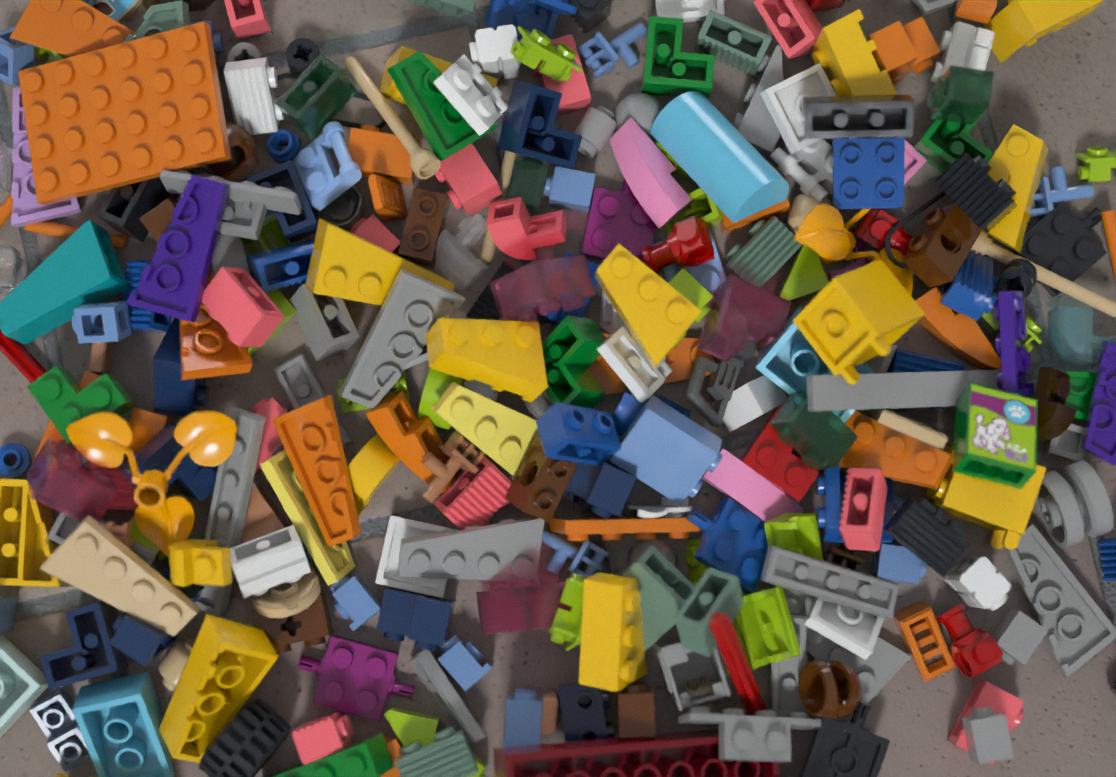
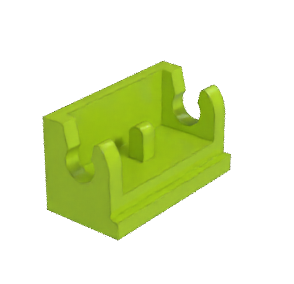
M784 512L764 523L768 546H776L824 561L815 514Z
M779 586L742 596L744 604L737 614L752 668L802 655L782 587Z

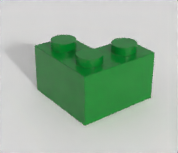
M649 16L641 93L678 97L689 91H699L707 99L709 98L712 90L715 55L681 52L684 19Z
M959 87L913 148L928 160L927 163L940 173H943L964 152L971 158L979 154L988 164L994 153L968 135L987 107Z
M567 315L542 343L548 388L544 391L553 405L557 402L593 408L606 394L589 369L591 364L601 355L597 348L606 340V337L593 319Z
M55 366L27 386L67 444L71 445L73 443L66 431L70 423L99 412H111L122 416L136 406V403L118 378L107 373L82 390L69 370Z

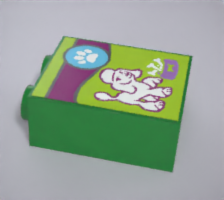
M969 383L956 401L952 472L1022 489L1036 472L1038 400L1024 397L1018 393H1008L989 388L982 384Z

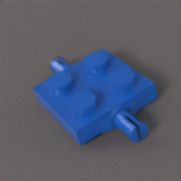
M730 497L721 500L715 514L710 518L697 508L692 509L689 513L690 516H687V520L702 530L701 543L693 558L708 568L736 576L739 579V587L745 594L754 593L762 576L768 550L764 527L765 522Z

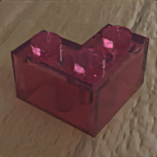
M584 255L536 260L490 282L500 320L533 322L537 320L536 314L538 313L540 315L550 314L560 310L561 307L564 308L565 312L583 307V300L596 295Z
M730 274L713 291V298L709 304L712 309L706 315L697 349L728 362L746 347L747 339L766 347L784 331L791 302Z
M48 438L26 472L30 498L81 522L88 516L95 521H100L117 494L114 480H112L113 476L101 468L94 467L92 470L82 465L77 448L74 445L67 444L65 440L56 442Z
M559 575L538 578V585H535L534 579L513 581L514 588H511L510 581L489 584V591L476 592L481 634L532 631L551 627L557 608L570 611L571 608L559 603L565 581L560 582Z

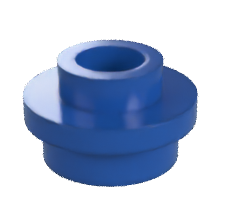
M280 129L269 136L267 141L268 153L279 163L293 160L299 154L301 141L293 131ZM288 144L286 149L282 151L283 146Z
M8 443L0 448L1 474L7 477H19L27 472L31 465V455L25 446L18 443ZM11 454H15L17 457V462L14 466H9L7 458Z

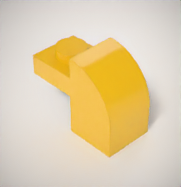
M378 433L359 451L347 466L358 516L366 509L379 487L393 474L401 461L389 449Z
M187 539L169 545L171 584L185 587L191 584L225 586L232 583L230 548L218 547V540Z

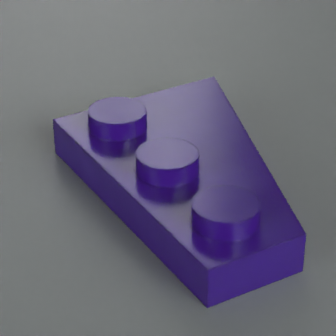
M1022 291L998 292L999 299L994 303L995 318L1000 320V334L996 336V351L998 355H1001L1002 367L997 372L998 388L1002 391L1018 393L1022 396L1035 394L1034 383H1027L1026 380L1028 367L1031 366L1030 353H1027L1026 348L1022 347L1021 342L1027 335Z
M1103 341L1080 448L1109 465L1115 466L1116 345L1109 341Z

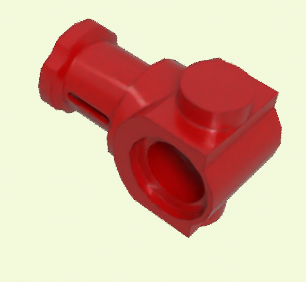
M880 208L870 209L863 216L853 233L881 251L885 248V239L888 231L900 221ZM903 225L891 236L890 247L898 250L905 256L909 250L908 244L913 237L903 231Z
M695 216L675 224L672 228V233L668 234L667 241L653 247L647 245L642 249L645 263L656 274L660 273V269L676 262L681 266L696 267L715 259L714 247L706 221Z
M962 603L940 615L936 620L938 623H943L954 641L950 645L954 663L963 677L966 676L972 679L1002 661L1001 655L1003 653L991 634L984 630L982 631L981 628L975 629L964 612L966 607Z

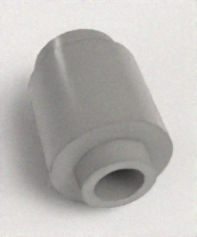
M598 106L596 109L588 108L573 132L582 136L578 150L580 154L593 158L596 153L602 151L617 127L616 122L613 120L615 115L602 106Z

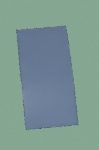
M61 688L31 705L29 711L47 736L46 745L66 772L91 758L73 714V705Z

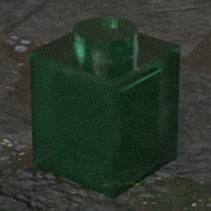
M525 157L523 161L515 160L507 199L522 196L528 211L540 213L548 175V166H543V162L535 158Z

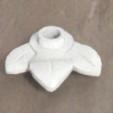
M666 496L661 497V505H627L629 510L637 511V517L656 518L661 516L665 518H685V512L692 510V506L689 505V497L684 500L681 506Z

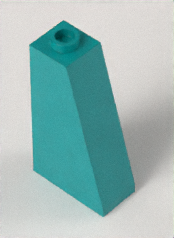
M91 220L81 225L0 302V329L6 337L26 345L72 320L75 308L83 304L102 303L128 289L129 287L109 232Z

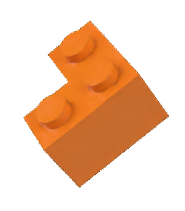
M922 16L903 26L900 21H897L870 34L866 41L874 40L877 50L871 53L881 71L887 70L894 87L905 80L903 76L913 71L916 75H919L934 66L933 61L941 52Z

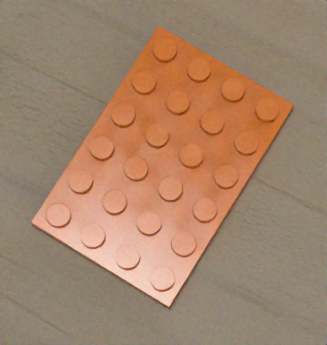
M204 21L18 71L36 197L39 204L48 205L160 177L162 170L172 172L176 170L186 171L231 159L210 25Z

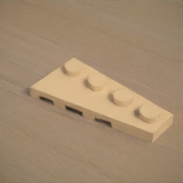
M90 516L70 534L39 568L172 636H175L197 614L200 608Z

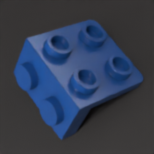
M491 0L484 26L496 30L498 26L513 24L516 27L517 37L521 39L523 36L517 29L518 26L530 32L533 29H537L551 40L558 14L575 15L577 7L570 5L569 0Z
M860 137L832 139L833 205L836 208L878 209L900 208L903 205L905 138Z
M825 462L823 474H818L817 495H822L823 506H818L817 526L823 527V542L844 543L838 527L841 526L839 521L842 519L840 515L843 513L841 508L844 507L842 502L844 501L843 495L845 494L844 489L846 488L845 482L847 480L846 476H840L839 462ZM886 477L884 480H886L885 483L888 489L883 528L894 516L892 480ZM882 528L881 543H891L894 538Z

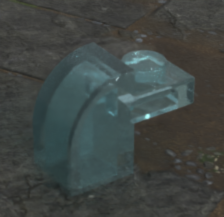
M1058 306L1048 311V339L1050 345L1062 360L1072 365L1083 366L1092 363V353L1093 359H1100L1103 341H1109L1116 345V336L1092 335L1093 308Z

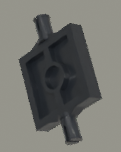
M1062 201L1053 207L1054 210L1044 215L1025 231L1021 253L1013 249L1011 250L1015 254L1073 282L1107 252L1094 238L1091 231L1102 220L1101 214H1099L1101 210L1095 207L1088 215L1081 219ZM1038 280L1036 281L1039 284H1041L1052 297H1055L1059 293H1061V291L1055 288H1052Z
M859 702L854 710L851 722L820 717L822 727L816 728L800 777H878L890 740L873 734L864 727L871 706Z

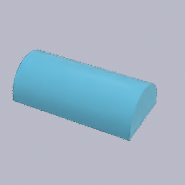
M689 91L679 95L669 102L656 117L650 134L733 223L786 200L789 193L788 182L701 92Z

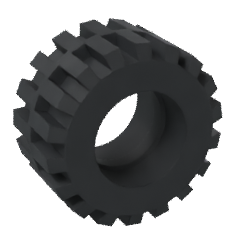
M260 698L246 705L213 741L201 757L198 768L209 777H254L286 740L290 733L291 725Z

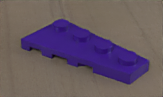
M192 175L171 215L173 219L166 233H162L156 244L158 248L150 264H146L140 275L142 279L135 293H131L126 304L188 322H196L230 185Z

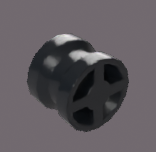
M299 38L289 44L286 57L292 75L299 80L305 81L318 76L322 68V61L317 44L307 38Z
M1022 258L1009 261L998 278V290L1022 291L1023 299L1031 293L1038 277L1034 264Z

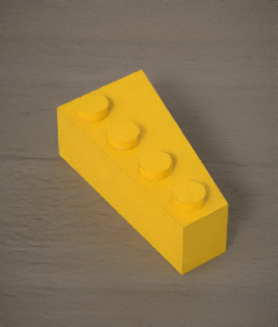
M319 218L305 284L312 293L382 306L400 269L450 291L454 290L455 284L431 270Z
M206 615L159 727V731L172 758L200 763L203 754L234 719L277 660L278 655L263 629Z

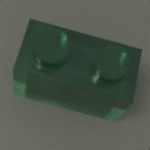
M320 54L275 104L292 126L313 140L323 127L357 93V90L342 68Z
M951 65L943 76L938 77L936 85L930 87L927 106L932 107L931 119L972 125L990 106L994 72Z
M807 390L792 393L769 423L778 432L777 437L784 444L793 447L801 454V460L804 464L814 470L835 469L858 437L832 411H808Z

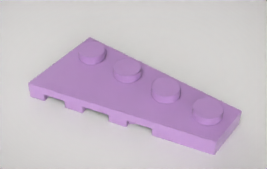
M20 87L13 88V183L11 192L13 213H11V226L17 228L81 213L78 197L48 205L37 203Z

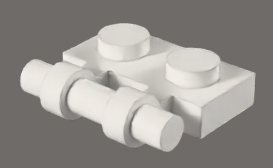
M463 54L433 83L480 136L508 109V104L502 99L503 93L498 87L495 86L493 88L480 73L482 71L480 66L476 62L472 64L466 55Z
M824 139L792 155L786 144L783 150L779 147L771 154L770 158L779 165L778 170L785 176L789 174L801 185L800 190L806 196L810 194L820 203L829 193L833 194L832 146Z
M623 321L619 325L620 328L615 330L597 350L638 401L642 403L652 396L666 380L665 377L673 370L666 363V356L653 370Z

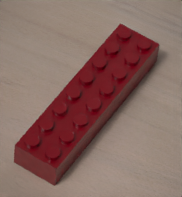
M719 729L656 734V737L608 738L493 748L494 777H780L779 762L719 760Z

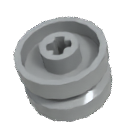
M1084 460L1063 466L1061 474H1058L1056 471H1049L1044 474L1035 505L1041 521L1054 543L1060 548H1066L1082 542L1084 533L1089 537H1097L1112 531L1114 516L1109 497L1101 479L1089 463Z

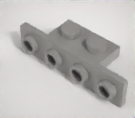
M162 170L160 174V179L169 193L180 195L183 194L192 177L191 173L184 170H176L174 172ZM215 175L202 177L230 185L219 234L258 240L267 210L296 215L301 213L302 207L298 196L290 189L284 187L265 188L250 181H242L241 183L230 182Z
M691 707L690 713L678 716V724L719 726V760L791 762L790 729L811 730L822 727L821 719H809V713L791 712L788 713V718L777 717V711L771 710L756 711V716L744 715V709H723V714H711L710 707Z

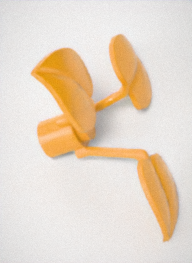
M820 204L810 210L803 218L794 240L814 250L821 262L831 264L844 258L846 261L857 258L873 259L870 262L871 264L882 259L910 296H912V270L894 265L888 258L885 248L879 254L875 251L853 252L856 240L848 229L870 209H861L844 224L843 218L836 208L828 204ZM890 247L893 256L898 261L904 263L902 261L904 258L903 254Z
M198 411L185 416L177 424L174 431L175 440L184 448L180 450L164 473L159 470H149L142 475L139 473L133 450L127 447L133 439L132 428L121 416L111 412L94 413L70 423L66 431L77 450L98 466L106 468L117 467L122 463L124 454L127 455L133 474L132 482L138 484L134 493L135 501L138 504L135 511L136 525L147 539L153 542L165 556L169 557V545L187 540L195 522L194 507L186 497L172 495L166 498L171 475L188 453L195 463L202 466L213 467L225 462L233 452L238 425L232 418L214 411Z

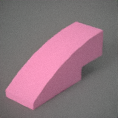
M633 118L628 119L609 139L620 170L634 196L656 226L661 228L692 199L671 176L676 170L674 165Z
M721 449L719 452L723 456L713 472L707 470L702 476L703 480L733 499L763 522H767L784 512L802 513L804 508L775 485L725 449Z

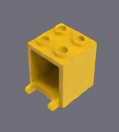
M881 259L833 278L792 321L835 376L841 374L849 384L855 385L860 380V375L854 367L880 355L886 356L891 351V346L921 319L925 313Z
M954 441L949 442V445L945 446L942 450L951 454L952 457ZM952 461L938 489L927 488L926 497L929 498L928 502L938 510L942 508L946 514L991 530L992 534L989 540L991 548L1001 549L1004 546V548L1009 550L1015 549L1018 546L1021 535H1024L1047 468L1036 464L1034 475L1022 489L952 472Z

